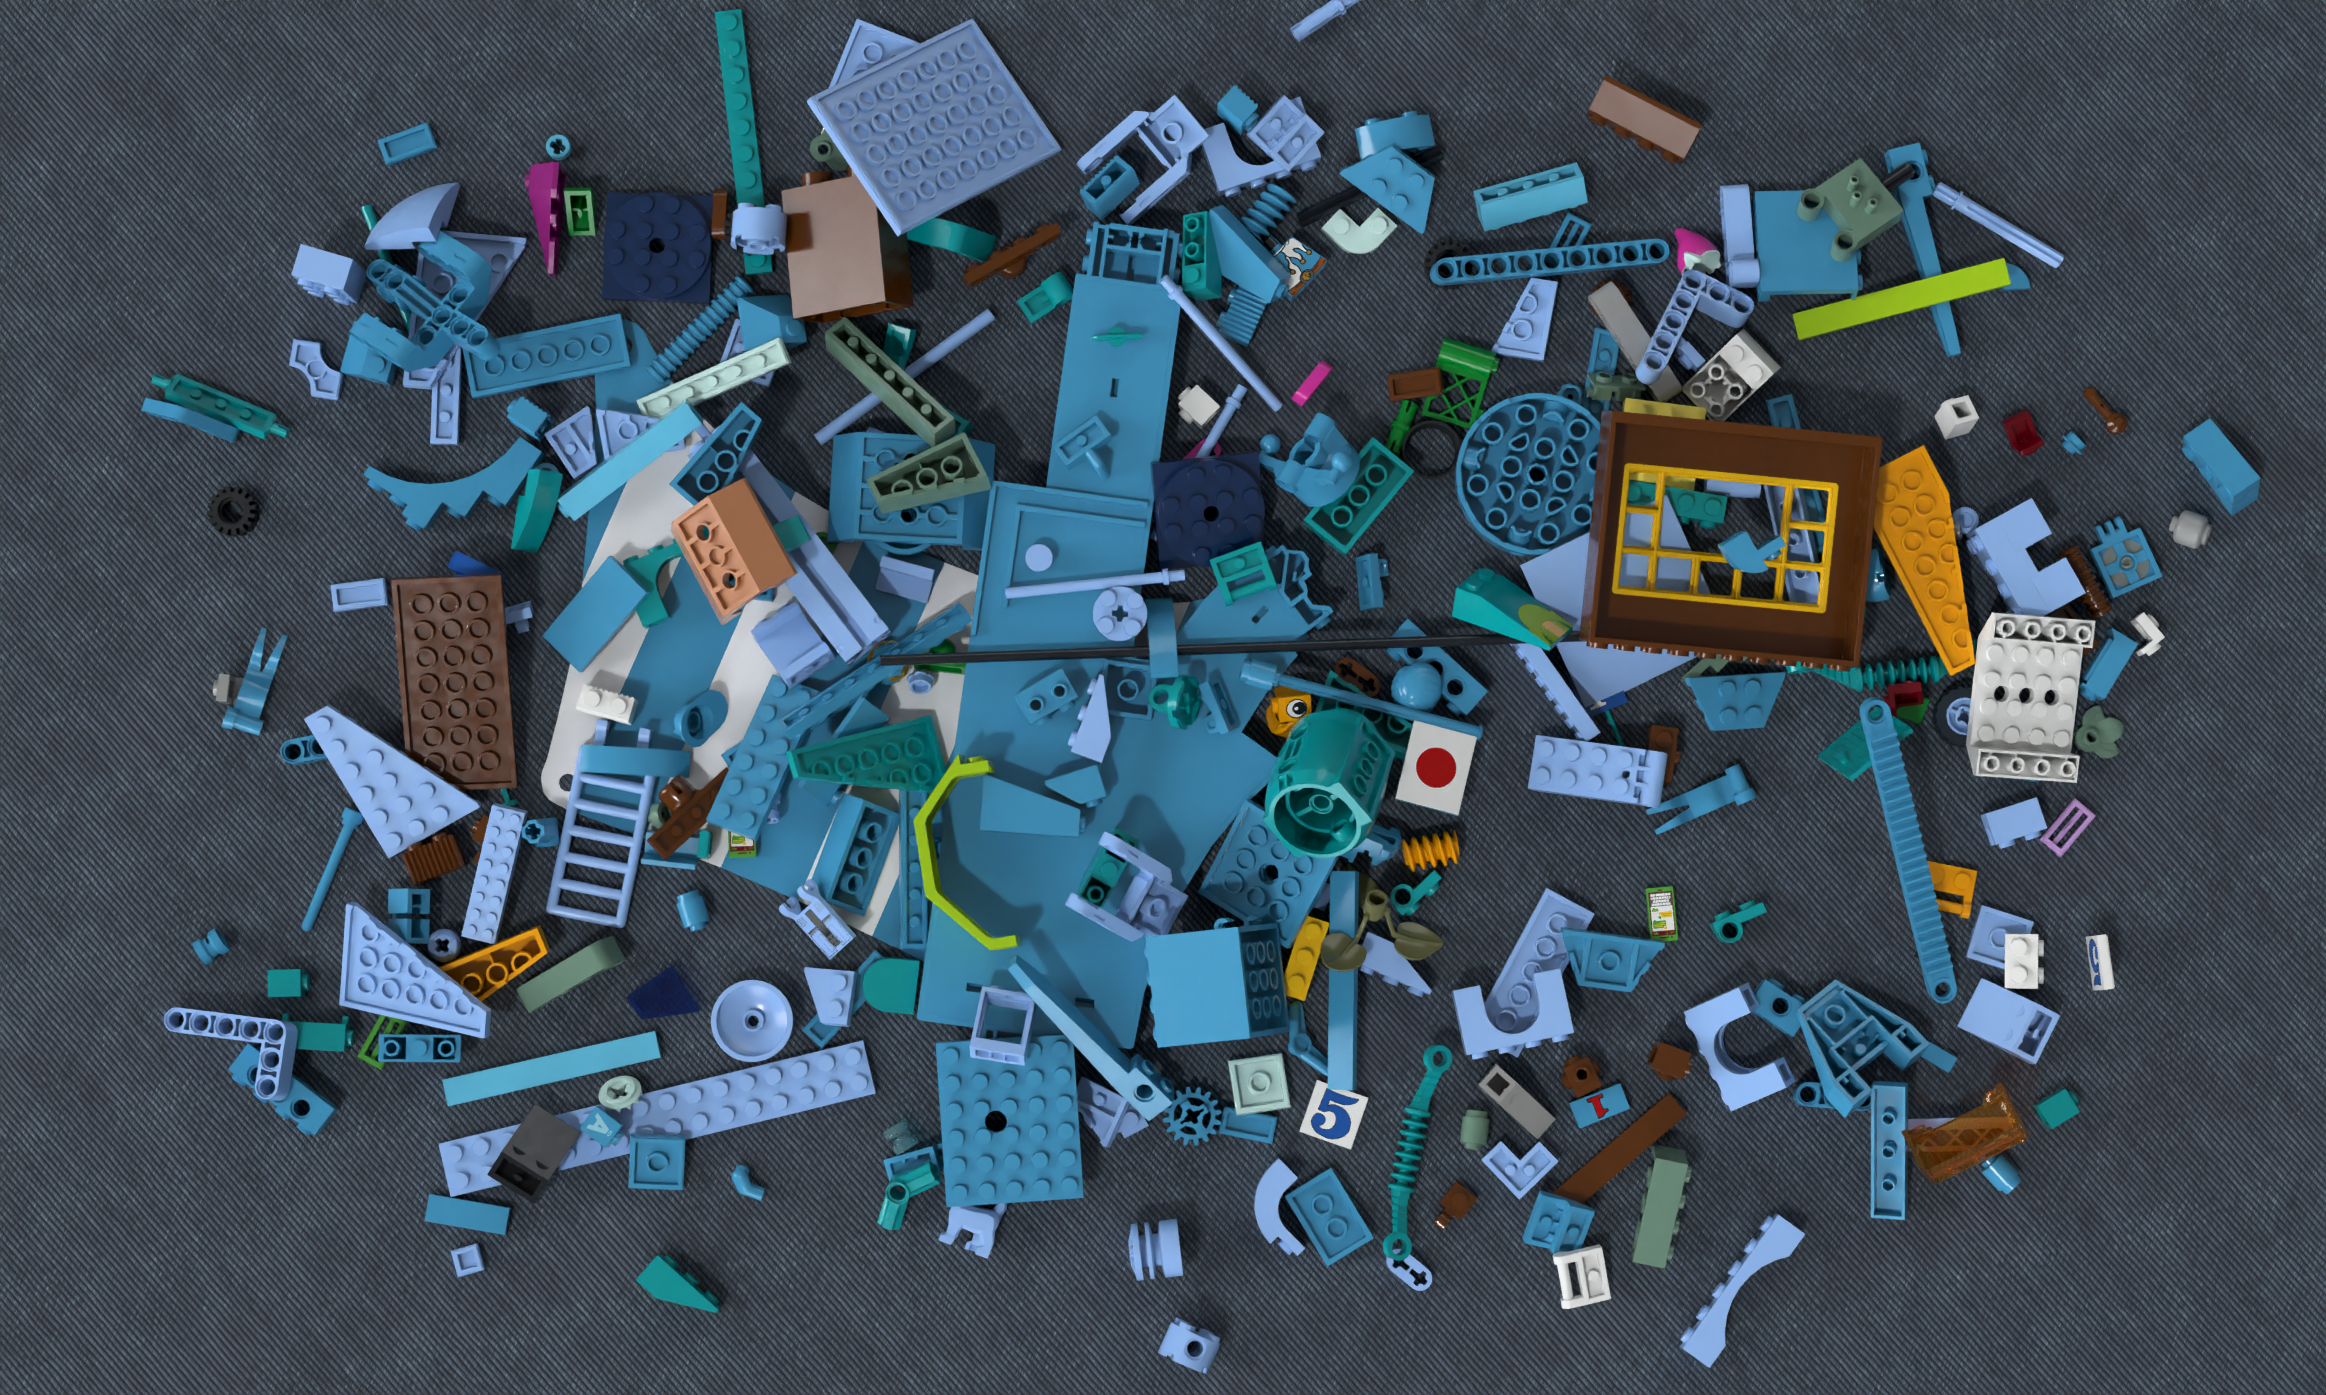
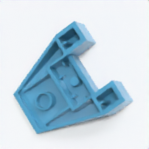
M1836 979L1796 1011L1825 1096L1844 1118L1865 1103L1872 1092V1089L1857 1074L1883 1052L1903 1072L1923 1055L1930 1044L1912 1024Z

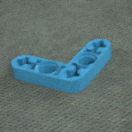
M145 398L141 409L142 412L183 423L236 443L240 432L239 429L215 419L162 401Z

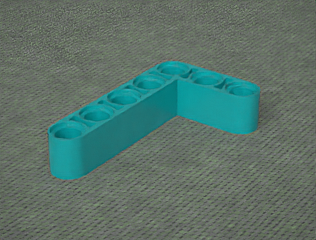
M933 218L907 232L908 241L945 249L982 262L989 261L988 257L992 254L996 241V236L938 218Z

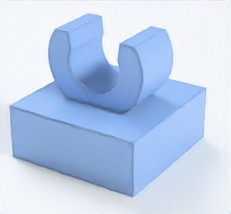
M531 601L505 608L506 624L515 622L518 634L529 631L528 618L533 617L534 612Z

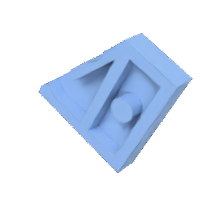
M588 406L544 434L574 480L597 466L592 414Z
M805 967L804 973L820 1022L823 1025L850 1027L857 973L855 971Z
M1081 1077L1077 1086L1078 1112L1082 1113L1084 1121L1089 1128L1093 1129L1100 1138L1102 1146L1110 1148L1130 1103L1122 1095L1086 1077Z

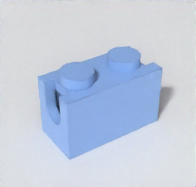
M2037 797L1980 815L1990 845L1999 844L2000 849L2015 845L2014 839L2022 836L2025 837L2026 841L2041 836L2040 830L2047 828Z

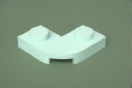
M1377 208L1359 227L1339 209L1321 230L1347 253L1365 254L1376 250L1392 234L1397 225Z

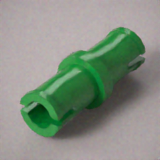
M1408 400L1402 401L1396 420L1392 421L1390 425L1392 430L1385 445L1396 456L1400 455L1403 440L1411 429V423L1419 408L1413 402L1409 408Z

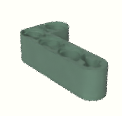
M610 936L585 947L523 984L516 991L528 1013H532L599 973L619 965L626 958L615 938Z

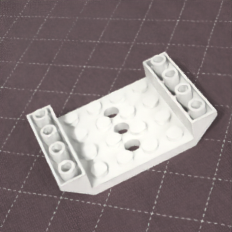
M1991 613L1978 636L1966 747L1973 775L2077 783L2080 756L2072 754L2071 748L2083 647L2093 648L2096 621ZM2002 686L2005 694L2002 699L1997 701L1994 697V691L1997 687ZM2028 688L2030 691L2029 699L2021 702L2019 694L2022 689ZM2053 690L2055 699L2052 703L2047 704L2044 699L2047 691Z

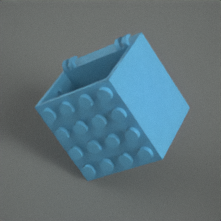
M1250 915L1245 919L1244 926L1226 928L1225 923L1234 922V919L1220 918L1215 922L1214 930L1146 937L1144 954L1148 959L1149 965L1147 981L1152 992L1150 1009L1154 1014L1155 1026L1153 1028V1036L1158 1048L1249 1039L1290 1032L1278 923L1256 925L1254 923L1255 920L1264 919V917L1261 915Z

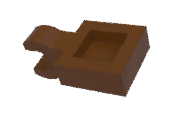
M1455 1182L1440 1200L1439 1204L1444 1207V1210L1435 1219L1433 1224L1443 1230L1453 1216L1461 1220L1476 1202L1477 1198L1458 1182Z

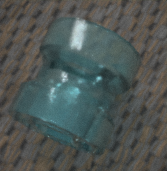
M906 1119L883 1132L886 1140L892 1142L893 1151L896 1156L920 1142L916 1135L911 1134L909 1131L910 1125Z

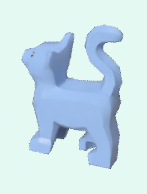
M1008 1203L997 1204L993 1209L976 1205L951 1207L947 1231L940 1233L938 1240L951 1245L963 1228L973 1232V1238L967 1241L965 1249L974 1251L976 1255L988 1259L995 1241V1231L1001 1217L1007 1210Z

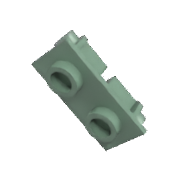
M1607 372L1587 374L1592 386L1587 387L1586 394L1592 400L1610 401L1612 392H1615V401H1624L1625 398L1640 399L1641 390L1646 389L1637 376L1631 373H1624L1622 375H1611Z

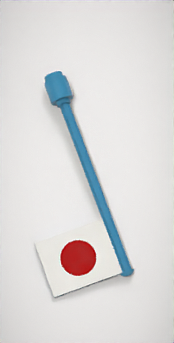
M1251 658V660L1244 659L1239 680L1245 681L1246 685L1268 691L1271 690L1272 686L1277 687V685L1413 721L1395 800L1455 816L1459 815L1475 743L1483 735L1482 725H1471L1281 674V671L1277 670V664Z

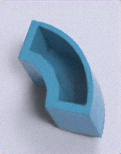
M1417 111L1405 112L1402 114V117L1380 121V118L1364 121L1365 126L1355 129L1361 159L1370 154L1374 155L1391 144L1405 154L1418 153L1435 146L1429 115H1418Z

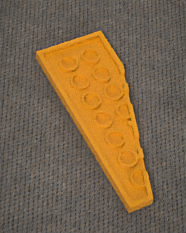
M1923 445L1879 468L1873 529L1949 675L1952 676L1975 664L1954 533L1950 497Z

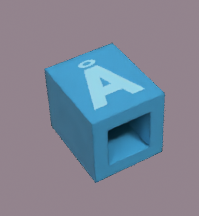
M595 1106L580 1126L582 1131L605 1148H608L611 1144L616 1146L625 1134L621 1131L625 1125L600 1106Z

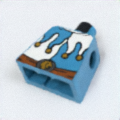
M1271 235L1263 243L1265 249L1291 275L1288 282L1289 290L1286 294V297L1291 302L1327 265V260L1293 237L1289 238L1282 245Z

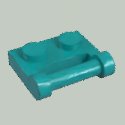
M1261 541L1210 560L1226 607L1233 605L1234 601L1266 589L1271 591L1278 588ZM1263 571L1264 579L1232 591L1229 590L1228 583Z

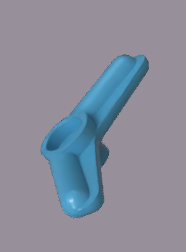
M1295 1001L1289 1006L1290 1032L1288 1050L1291 1054L1296 1055L1323 1075L1328 1076V1059L1312 1045L1306 1033L1303 1005L1300 1001Z

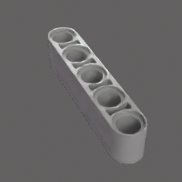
M1610 281L1590 294L1588 299L1636 372L1651 338L1621 292ZM1668 364L1656 383L1651 385L1644 384L1655 402L1666 403L1683 391L1681 384Z

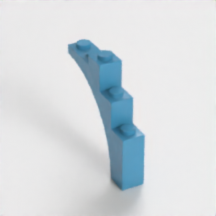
M519 437L512 447L492 465L472 476L452 482L436 484L406 482L387 476L371 466L367 468L363 475L370 479L367 484L381 493L385 489L392 495L389 499L403 508L407 504L402 512L408 518L405 522L418 532L421 527L429 531L446 505L448 506L446 512L458 520L462 516L469 520L486 494L489 495L487 500L498 508L502 504L510 508L527 483L528 469H535L546 455Z

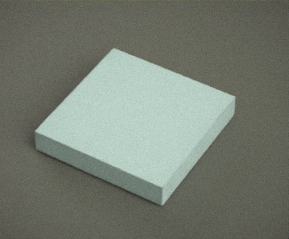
M1282 1053L1228 1061L1236 1116L1291 1107Z

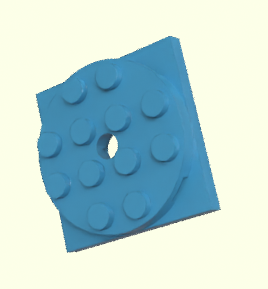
M1247 799L1198 893L1242 921H1245L1250 915H1261L1264 919L1255 920L1254 923L1256 925L1278 923L1280 944L1288 949L1292 947L1310 911L1318 903L1324 889V884L1339 856L1314 858L1301 855L1295 858L1283 846L1281 840L1273 831L1265 825V822L1262 820L1265 808L1251 799ZM1269 865L1276 866L1278 878L1271 879L1268 876L1267 867Z

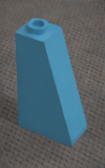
M1220 205L1210 209L1209 216L1222 275L1268 303L1283 299L1289 290L1288 282L1291 275L1225 206Z
M983 776L980 831L1077 838L1079 837V832H1084L1085 816L1080 815V809L992 776Z

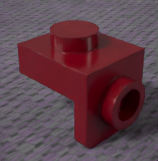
M2023 410L2001 421L2011 449L2020 456L2031 455L2039 447L2045 445L2043 439L2037 435L2027 410Z
M1905 681L1901 684L1888 685L1889 696H1884V702L1888 704L1891 715L1897 719V707L1924 704L1921 681Z

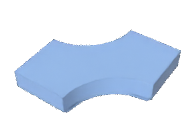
M293 339L289 365L305 373L310 382L311 396L339 401L344 375L330 369L325 363L322 356V344Z

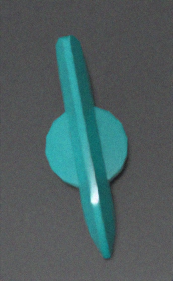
M1113 327L1107 334L1092 336L1090 340L1098 342L1108 341L1110 345L1119 347L1126 340L1143 338V332H1125L1121 327Z

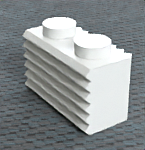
M585 683L582 685L576 709L581 712L632 725L638 701L634 697L620 695L617 692L599 689Z

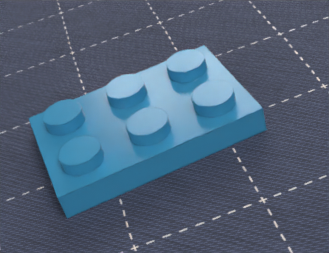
M1331 1167L1284 1196L1327 1267L1374 1238Z

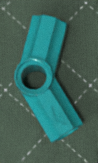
M928 1161L907 1172H898L892 1176L886 1188L885 1198L877 1221L882 1228L900 1230L909 1198L941 1183L937 1166ZM894 1186H902L905 1192H899Z

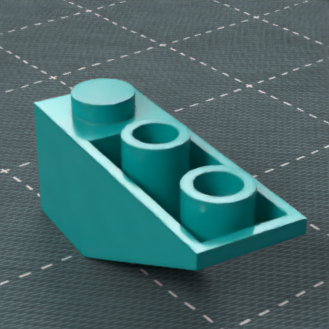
M1204 211L1183 215L1182 292L1197 302L1221 298L1222 272L1209 212Z
M661 1254L657 1255L636 1279L640 1285L657 1299L714 1313L719 1312L721 1309L717 1305L719 1303L718 1298L708 1290L706 1293L701 1291L697 1287L699 1282L688 1272L683 1275L677 1269L679 1264L668 1254L664 1257Z

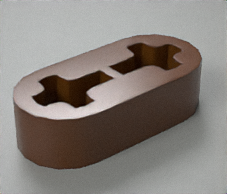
M714 189L712 239L726 240L724 222L727 221L729 213V190Z
M1342 658L1336 663L1334 673L1347 683H1351L1362 693H1364L1362 691L1364 686L1357 680L1361 678L1368 682L1371 679L1374 681L1373 688H1375V691H1367L1364 694L1370 698L1378 694L1380 681L1366 668L1351 658ZM1348 663L1351 664V671L1357 677L1354 679L1348 674L1345 677L1341 676L1342 670L1339 666L1341 664L1344 666Z

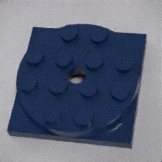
M607 192L606 228L603 241L602 299L710 304L714 240L712 239L713 196L673 195L663 192L646 194ZM657 239L663 240L665 242L664 250L660 253H653L650 249L651 243Z
M1257 451L1150 462L1154 494L1153 506L1158 569L1160 571L1167 568L1170 570L1197 566L1212 567L1211 559L1260 541L1264 551H1266L1264 536L1265 507L1261 493L1259 453ZM1209 506H1215L1218 510L1216 517L1212 520L1205 519L1203 515L1204 510Z

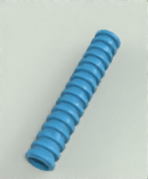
M736 276V281L734 283L730 282V287L728 289L724 288V293L722 295L719 293L717 295L718 299L716 301L713 299L711 301L712 305L710 307L707 305L705 307L706 311H701L699 313L700 317H695L693 319L694 323H689L687 325L688 329H683L681 331L683 334L681 336L677 335L675 337L677 340L675 342L671 341V346L669 348L665 347V352L663 354L659 353V358L657 360L653 359L651 366H646L647 372L658 383L664 384V379L666 377L670 378V373L672 371L676 372V367L678 365L682 366V361L684 359L688 360V355L690 353L694 354V349L696 347L700 348V343L702 341L706 342V337L712 336V331L717 330L718 325L723 324L724 319L729 318V314L736 311L737 298L747 297L748 294L752 295L754 293L753 288L741 276Z

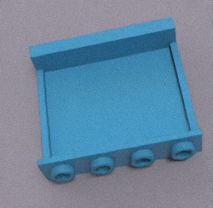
M1805 190L1755 191L1752 200L1755 259H1758L1760 279L1757 284L1758 302L1769 301L1771 295L1850 293L1851 300H1855L1858 290H1862L1863 286L1862 274H1858L1857 265L1861 263L1860 249L1855 251L1853 257L1846 262H1838L1831 257L1830 247L1835 234L1841 229L1822 208L1816 220L1807 222L1799 218L1796 210L1801 194ZM1806 202V203H1805V205H1806L1807 207H1809V208H1815V207H1816V206H1815L1813 203H1811V202ZM1838 243L1843 249L1849 248L1845 243Z

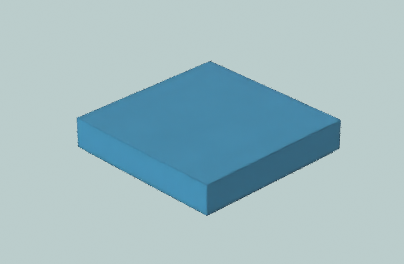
M631 1133L628 1188L683 1190L686 1135Z

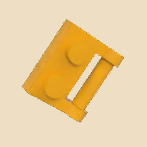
M1927 861L1929 864L1928 869L1932 876L1931 881L1934 884L1933 890L1962 896L1961 904L1936 899L1939 905L1938 910L1959 914V917L1968 919L1971 912L1977 871Z

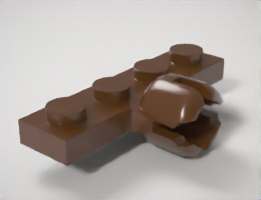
M1057 222L1051 226L1049 223L1043 224L1035 230L1036 234L1028 239L1023 236L1015 240L1011 245L1003 246L1000 250L992 253L988 257L989 261L982 265L977 262L965 269L966 274L963 275L962 280L966 288L969 290L997 273L1006 279H1016L1018 275H1022L1027 267V257L1061 237L1062 231Z
M727 767L701 790L695 789L681 775L673 778L669 784L662 788L659 793V799L669 808L672 816L646 841L664 860L671 856L707 822V816L729 771Z

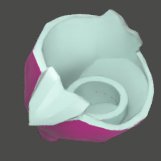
M1678 228L1675 230L1674 235L1677 238V267L1682 276L1686 271L1693 269L1711 274L1722 265L1720 262V252L1708 239L1687 229Z

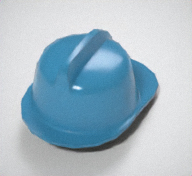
M708 690L699 695L692 703L681 706L675 714L672 732L683 738L688 746L700 747L724 723L728 712L726 698L719 691Z

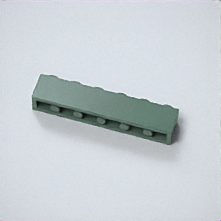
M846 317L825 332L826 350L928 445L934 447L955 436V418Z

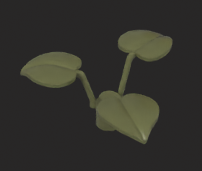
M1349 864L1342 869V871H1357ZM1359 872V906L1363 909L1364 917L1356 936L1352 940L1346 934L1332 933L1322 941L1320 953L1323 964L1331 970L1348 972L1359 968L1366 959L1367 951L1357 942L1362 935L1367 921H1378L1383 916L1386 917L1391 936L1396 938L1394 943L1395 950L1406 959H1425L1440 949L1444 942L1434 932L1414 922L1400 923L1396 932L1390 916L1391 909L1386 908L1387 895L1379 890L1377 884L1371 878Z

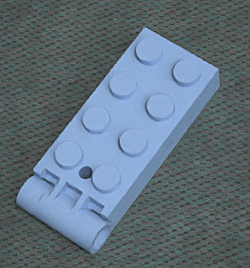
M1536 735L1528 789L1538 792L1660 808L1668 754L1645 749Z

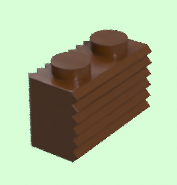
M447 832L432 837V843L423 846L422 842L407 847L408 852L402 854L413 885L418 886L467 866L456 835H448Z

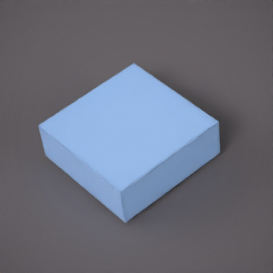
M479 1243L451 1251L458 1277L485 1270Z

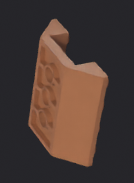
M746 478L707 496L672 522L671 532L721 625L728 623L742 613L741 608L764 591L779 587L798 574ZM704 525L709 529V538H706L703 534ZM730 573L735 577V586H732L729 582Z

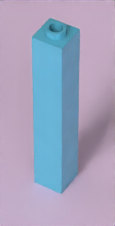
M686 398L560 494L557 500L560 503L558 504L559 510L566 518L571 517L576 521L703 423V418Z

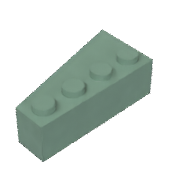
M965 432L866 479L882 514L991 489L988 476Z

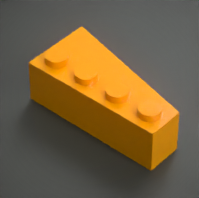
M538 925L445 963L438 968L482 1002L546 955L551 949L541 925Z

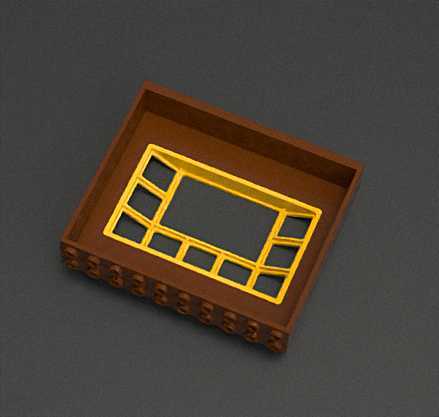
M1602 411L1579 640L1586 641V646L1600 649H1608V644H1614L1613 649L1635 652L1636 646L1640 647L1642 652L1662 654V649H1667V654L1689 657L1690 651L1694 652L1696 657L1716 659V654H1721L1720 659L1743 662L1744 656L1747 657V661L1770 664V659H1774V664L1796 667L1798 661L1801 662L1800 666L1823 669L1824 664H1827V669L1849 672L1850 666L1859 667L1883 437L1620 411ZM1631 472L1657 475L1655 505L1653 507L1630 505L1627 503ZM1666 476L1784 487L1780 536L1786 546L1780 549L1782 553L1777 559L1767 561L1766 558L1763 559L1767 567L1776 568L1774 597L1772 600L1741 597L1742 571H1738L1735 568L1733 569L1731 595L1699 593L1700 562L1728 563L1723 554L1662 549L1659 547ZM1795 488L1826 490L1829 492L1825 523L1791 519ZM1627 513L1653 516L1649 547L1623 544ZM1791 528L1823 531L1825 533L1821 563L1787 560L1789 531ZM1622 554L1647 555L1649 557L1646 587L1619 585ZM1658 557L1691 560L1689 589L1687 592L1655 588ZM1786 569L1820 572L1817 604L1783 600Z

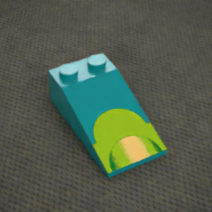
M1479 568L1456 587L1452 617L1548 651L1573 630V625L1510 580L1495 574L1490 569Z

